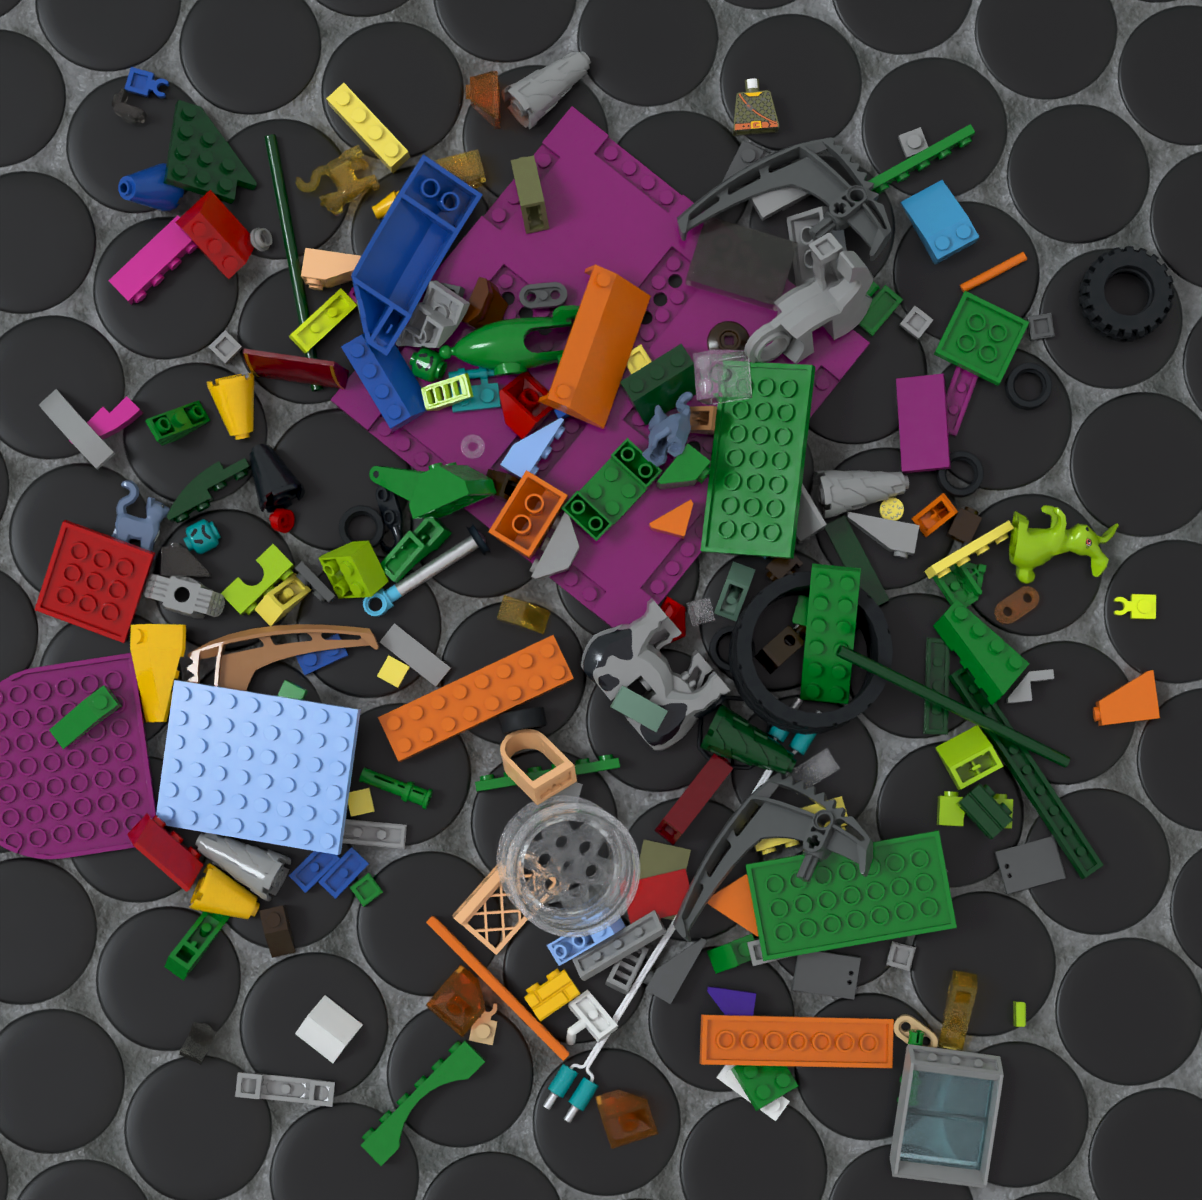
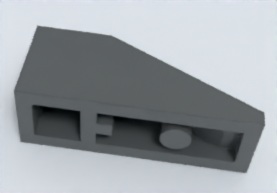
M704 938L699 939L657 967L655 972L650 970L643 982L647 984L645 990L671 1004L707 940Z

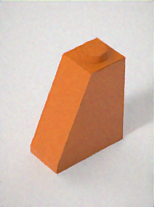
M1154 670L1142 673L1097 701L1096 707H1093L1094 721H1098L1099 726L1159 719L1160 714Z
M745 874L713 894L707 904L758 937L748 876Z

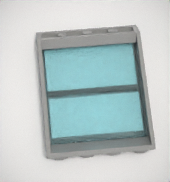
M907 1045L890 1151L892 1177L986 1188L1004 1077L1000 1056Z

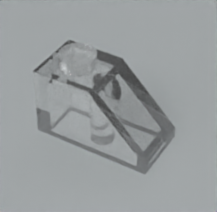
M825 749L795 767L791 773L787 772L785 776L786 778L792 776L795 784L803 780L807 789L840 768L829 750Z

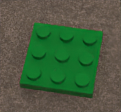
M964 291L934 355L999 386L1029 322Z

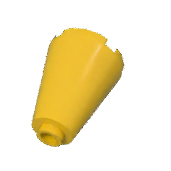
M248 373V378H245V375L242 376V374L215 379L216 384H212V381H207L209 392L229 435L235 436L236 440L250 437L249 433L254 430V373Z
M210 863L207 864L203 871L206 876L199 879L189 908L242 919H249L250 916L255 917L260 903L257 902L258 897Z

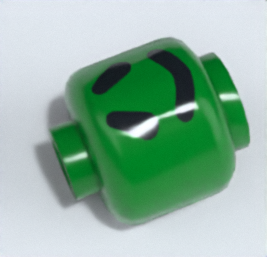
M424 347L418 353L414 352L410 359L413 375L428 382L442 379L447 369L445 359L440 357L439 352Z

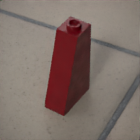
M713 754L654 831L674 845L733 770L730 762L723 756Z

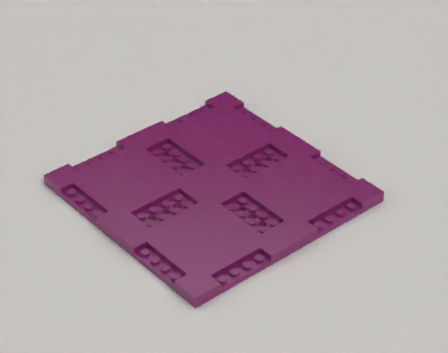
M571 106L534 154L549 229L526 234L516 184L513 179L486 214L479 218L442 263L431 281L436 280L439 283L463 287L465 289L463 299L469 302L478 278H486L498 287L501 296L510 293L515 298L513 304L509 305L502 318V320L520 318L519 313L525 307L520 302L519 294L521 289L529 284L559 282L567 290V300L562 306H580L590 275L584 273L585 269L595 264L620 275L651 296L645 312L651 314L652 321L647 325L641 324L632 350L642 345L651 361H654L679 344H682L707 387L693 396L686 405L690 407L717 406L722 362L716 360L708 350L707 338L709 332L720 322L734 321L741 324L747 330L749 337H751L756 330L777 317V307L773 302L796 286L757 256L758 253L714 218H710L689 230L686 240L683 241L679 234L677 217L694 203L685 195L679 194L610 139L607 133ZM679 276L682 279L681 286L678 288L671 287L668 283L669 278ZM426 288V290L424 291V293H423V295H422V297H421V299H420V301H419L418 303L423 302V299H424V296H425V294H426L427 288ZM553 292L551 294L552 299H558L560 297V294L558 292ZM534 294L527 296V300L530 302L536 299ZM657 294L666 296L667 303L664 306H657L654 303L653 299ZM557 307L532 310V317H552L553 311ZM575 319L571 320V326L553 328L548 335H541L538 331L530 332L524 340L525 347L534 353L564 350ZM461 321L443 345L454 347L460 339L475 329ZM823 326L812 331L814 352L797 363L816 367L810 418L869 346L870 343L856 331L851 330L835 340ZM725 337L724 344L733 345V338ZM397 346L412 371V366L410 365L411 356L414 352L418 353L424 347ZM439 347V348H429V349H432V350H434V351H436V352H439L440 347ZM783 353L776 359L766 362L795 364ZM452 355L449 359H445L447 369L442 379L428 382L416 376L415 378L421 388L449 379L448 372L458 371V368L470 370L479 369V367L463 362ZM745 355V357H744L743 359H741L739 362H751V361H750L749 358ZM558 362L528 368L527 370L549 391L558 368ZM627 367L621 381L631 375ZM356 371L347 379L346 389H339L331 399L334 405L417 471L426 472L429 470L428 467L436 463H442L444 466L456 462L457 465H468L485 476L488 469L510 474L501 468L500 464L513 444L522 440L505 424L502 405L501 408L453 413L451 405L438 411H428L392 433ZM520 374L488 377V383H498L500 392L503 387ZM470 379L471 386L481 385V379ZM619 385L605 428L601 429L573 416L565 418L563 434L558 440L554 438L550 444L552 450L546 460L541 458L537 464L539 471L535 476L567 494L570 499L577 490L580 491L611 458V454L627 438L644 452L649 444V424L647 426L644 425ZM677 408L672 409L666 415L669 417L678 413ZM554 411L531 434L558 420ZM690 433L687 443L697 442L700 445L699 452L711 461L714 435ZM668 452L666 462L658 466L663 470L662 473L637 502L599 540L595 541L570 517L580 549L568 571L549 577L611 628L621 624H630L642 617L647 610V601L651 598L659 605L702 552L700 550L709 475L702 484L698 481L695 486L660 490L657 487V481L676 458ZM490 496L463 509L490 530L506 502ZM690 499L692 500L693 507L684 539L650 529L649 523ZM562 510V511L560 512V514H559V516H561V517H562L563 514H564V511H563V510ZM552 527L550 528L546 537H552L555 531L554 529H552ZM546 537L542 541L541 545L539 546L538 550L536 551L531 560L523 556L530 563L533 564L536 558L539 560L541 559L544 551L541 550V547Z

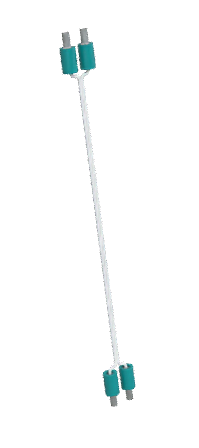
M796 697L790 707L798 710L803 701ZM772 726L768 732L769 735L774 737L775 741L779 740L782 743L790 733L775 726ZM796 733L789 744V747L794 750L791 753L795 755L798 752L804 756L817 733L807 735ZM766 770L753 792L769 779L773 771ZM676 916L612 1017L616 1024L675 931L673 922ZM609 1036L596 1043L583 1065L572 1064L569 1067L562 1064L548 1087L551 1093L543 1104L545 1108L550 1110L558 1097L563 1098L578 1075V1072L573 1068L583 1069L586 1067V1072L591 1079L582 1078L568 1101L572 1105L563 1119L571 1123L579 1109L585 1110L599 1087L593 1082L594 1075L590 1072L589 1068Z

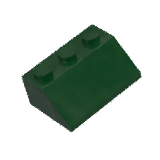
M679 344L620 381V387L645 426L649 424L651 418L655 415L654 411L657 405L666 414L676 408V402L683 393L692 392L693 396L707 388L694 362L682 344Z

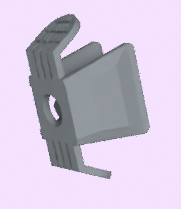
M152 574L148 578L144 589L145 597L163 602L162 607L165 610L192 618H204L205 615L203 614L217 617L222 613L225 605L222 594L212 591L190 577L171 576L166 578ZM180 587H185L189 590L190 596L186 602H178L175 599V591Z

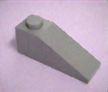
M853 512L847 513L846 518L849 522L886 550L894 552L895 557L908 559V555H914L920 525Z

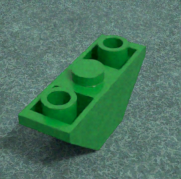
M199 400L145 420L156 441L161 446L179 440L211 421Z

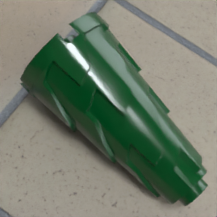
M722 704L700 747L725 758H732L747 765H755L785 775L786 771L791 773L797 762L796 759H793V753L785 749L774 739L768 737L767 733L748 723V720Z

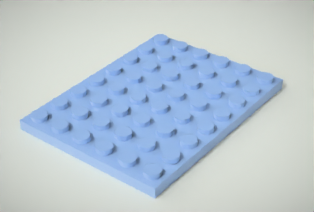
M174 680L156 815L166 823L165 826L340 855L361 709Z

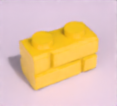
M558 968L546 976L548 981L542 985L536 982L526 989L528 994L524 998L539 1021H542L581 994L565 969L561 972Z

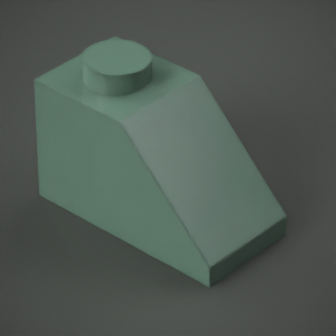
M733 561L715 608V614L737 621L755 569Z

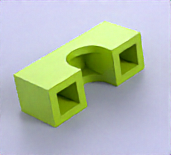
M274 544L256 559L264 571L263 579L259 584L249 586L237 577L221 593L242 616L246 613L248 615L252 614L258 605L257 603L274 589L275 585L281 580L285 581L294 573L292 569L295 566Z
M944 791V796H938L937 825L963 826L965 812L956 804L963 798L959 797V792ZM996 794L993 798L999 805L1003 802L1012 811V814L1009 815L1012 818L1013 799H1007V794ZM1012 821L1004 829H1012Z

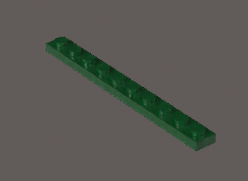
M962 667L948 676L967 707L1013 729L997 703L995 702L991 705L987 700L988 695L982 688L979 689L975 684V678L968 668L964 669ZM982 728L1081 879L1088 877L1101 868L1103 863L1028 750Z

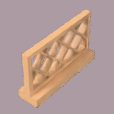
M515 843L452 916L497 955L561 882L521 846ZM524 858L532 863L533 874H519L518 865ZM536 867H537L542 873H536ZM515 869L516 875H510ZM547 876L553 883L547 890H537L536 877ZM533 877L534 891H520L519 878ZM516 878L517 892L503 893L502 883L506 879ZM534 894V904L532 907L521 908L520 895ZM537 894H542L537 900ZM517 895L518 909L504 910L503 896ZM500 896L501 910L487 911L486 901L490 897ZM518 912L517 924L505 927L504 913ZM521 912H526L521 918ZM501 913V927L488 928L487 914ZM474 915H484V928L474 929L468 922ZM505 930H510L509 933L505 936ZM488 931H502V940L496 947L488 941ZM478 932H485V938Z

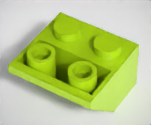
M369 541L350 542L318 558L338 599L372 597L389 582Z
M978 725L935 747L958 790L1004 767L992 744Z

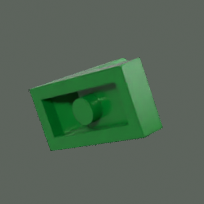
M752 933L707 951L715 974L751 960L747 942L754 940Z

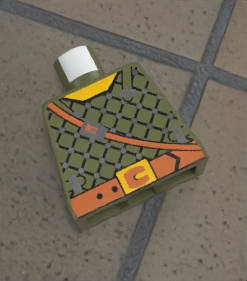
M759 79L745 80L746 92L736 94L733 136L777 133L779 122L771 92L769 90L760 91Z

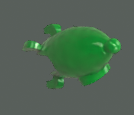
M559 306L553 311L552 317L514 318L486 324L460 339L454 347L443 345L439 349V355L443 359H449L454 355L463 362L493 370L494 376L522 374L528 372V368L545 366L556 362L559 365L564 350L534 353L525 347L524 340L533 331L571 326V320L575 319L579 306Z

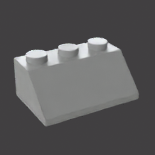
M821 206L786 217L796 287L813 282L815 274L809 244L814 240L808 231L824 219L823 215L829 210V207ZM844 230L830 231L829 233L842 245V251H847Z
M803 483L796 540L799 544L824 530L827 525Z

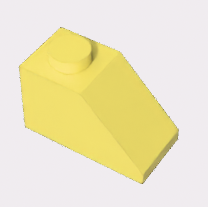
M296 573L268 592L254 609L270 626L286 616L311 592V589L296 577Z

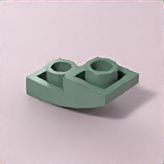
M621 686L610 706L654 732H657L668 712L624 686Z

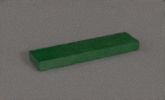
M844 515L828 523L824 530L843 566L861 568L859 587L867 592L878 606L889 601L846 516Z
M926 638L924 685L949 697L950 649L942 638ZM925 699L923 734L948 735L949 711Z

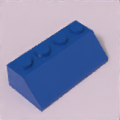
M364 334L341 346L392 433L428 412L425 409L421 386L395 344L387 356L368 345Z

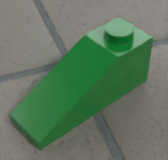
M103 685L78 704L49 731L62 749H65L121 708L122 705L109 687Z
M203 912L168 956L164 967L184 981L230 916Z

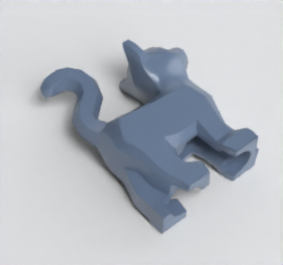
M685 392L678 398L676 408L680 413L668 417L659 405L655 407V415L651 418L648 427L650 431L648 448L642 453V456L656 467L666 462L667 452L676 457L682 454L691 432V409L686 404L692 399V392Z
M122 481L121 486L128 489L130 493L118 501L116 507V528L111 537L127 543L131 539L141 540V548L154 552L153 547L160 534V522L167 517L170 508L162 502L155 501V498L148 497L146 518L128 514L126 507L136 501L139 496V488L133 481Z

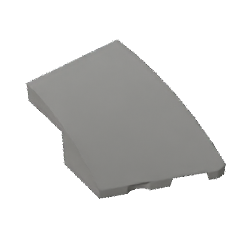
M430 281L423 302L417 304L409 324L405 326L400 334L396 345L439 348L459 326L470 303L438 281Z

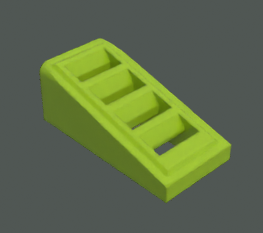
M468 373L421 388L427 411H438L474 397ZM459 382H460V386H461V390H462V394H461V395H460L459 388H458V383H459Z

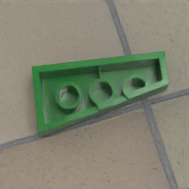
M956 600L933 625L949 649L955 651L959 656V662L964 669L968 668L974 676V682L978 688H982L988 695L987 700L991 705L1005 694L1030 664L959 600Z

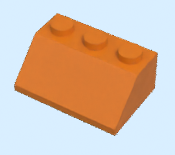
M526 470L488 533L531 560L557 516L562 511L561 507L568 501V495Z

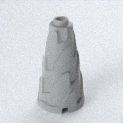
M571 52L541 70H536L518 82L507 86L501 92L504 102L509 99L511 101V105L507 108L521 125L531 129L537 124V121L558 103V100L567 94L576 82L588 73L587 70L590 68L589 64L591 63L590 58L585 52Z
M815 471L813 474V480L819 479V484L813 485L815 505L818 511L823 513L821 514L823 519L860 509L869 504L889 499V497L904 494L906 489H909L908 476L903 475L902 472Z
M201 833L195 843L199 853L213 861L214 865L229 873L234 879L250 888V891L260 896L261 899L268 902L272 900L269 894L276 896L287 877L289 869L285 868L284 864L291 865V858L284 854L251 846L228 836L223 837L212 833Z

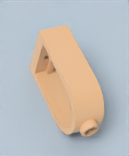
M533 729L517 730L509 733L502 741L500 752L504 771L536 805L577 782L574 764L541 732ZM536 749L542 752L556 768L532 781L510 758L520 750Z

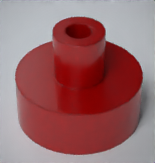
M278 508L269 516V521L275 531L287 533L294 525L295 518L291 510Z

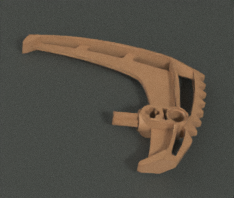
M309 624L253 628L212 640L190 652L187 656L193 660V663L186 669L193 673L194 676L187 680V682L200 683V660L217 656L214 686L247 691L255 671L273 662L297 655L338 648L371 646L379 650V644L370 628ZM308 633L312 637L311 641L275 645L271 639V636ZM322 634L358 635L361 638L359 640H325L322 638ZM258 638L264 644L263 647L224 655L226 645Z

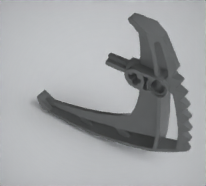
M832 137L789 146L759 159L724 180L677 217L679 234L681 239L685 241L689 230L717 214L753 197L792 186L810 193L829 206V210L823 215L824 219L808 231L814 241L832 230L840 231L851 226L871 248L869 260L873 261L884 250L892 231L884 205L876 202L879 194L871 191L874 183L865 181L867 173L859 172L860 164L851 162L852 154H842L843 146L834 145V138ZM824 150L829 152L846 169L857 185L850 186L816 154ZM799 158L801 159V160H799V161H797V162H794V163H792V164H790V165H788V166H785V167H783V168H781V169H778V170H776V171H774V172L769 173V171H772V170H774V169H776V168H778V167H780V166H782V165H785V164H787V163H789V162H792V161H794V160H796V159H799ZM759 176L761 177L760 179L750 183L749 185L729 195V193L739 188L740 186L750 182L751 180ZM869 208H872L875 211L884 228H882V226L880 225V223L878 222V220Z
M777 773L759 786L738 807L719 832L687 890L673 925L686 941L691 942L690 929L712 895L735 865L762 839L788 838L803 842L804 850L802 853L805 857L796 877L804 882H810L818 862H823V860L827 859L831 852L859 864L860 873L866 877L869 874L873 860V841L852 816L845 817L846 810L843 807L836 808L837 802L835 799L827 801L826 794L824 792L817 794L814 786L806 789L803 780L795 784L792 776L784 779L781 773ZM778 787H782L810 799L824 809L814 814L796 806L770 799V797ZM759 806H762L751 819V821L747 824V826L743 829L740 835L736 836L740 829L747 822V820L755 812V810ZM830 821V824L824 827L825 823ZM845 823L865 838L864 841L858 840L843 830L841 825ZM731 844V848L728 850V852L726 853V855L723 857V859L721 860V862H720L719 865L717 866V868H716V870L714 871V873L712 874V876L709 877L710 874H711V872L713 871L714 867L716 866L717 862L719 861V859L721 858V856L723 855V853L725 852V850L727 849V847Z

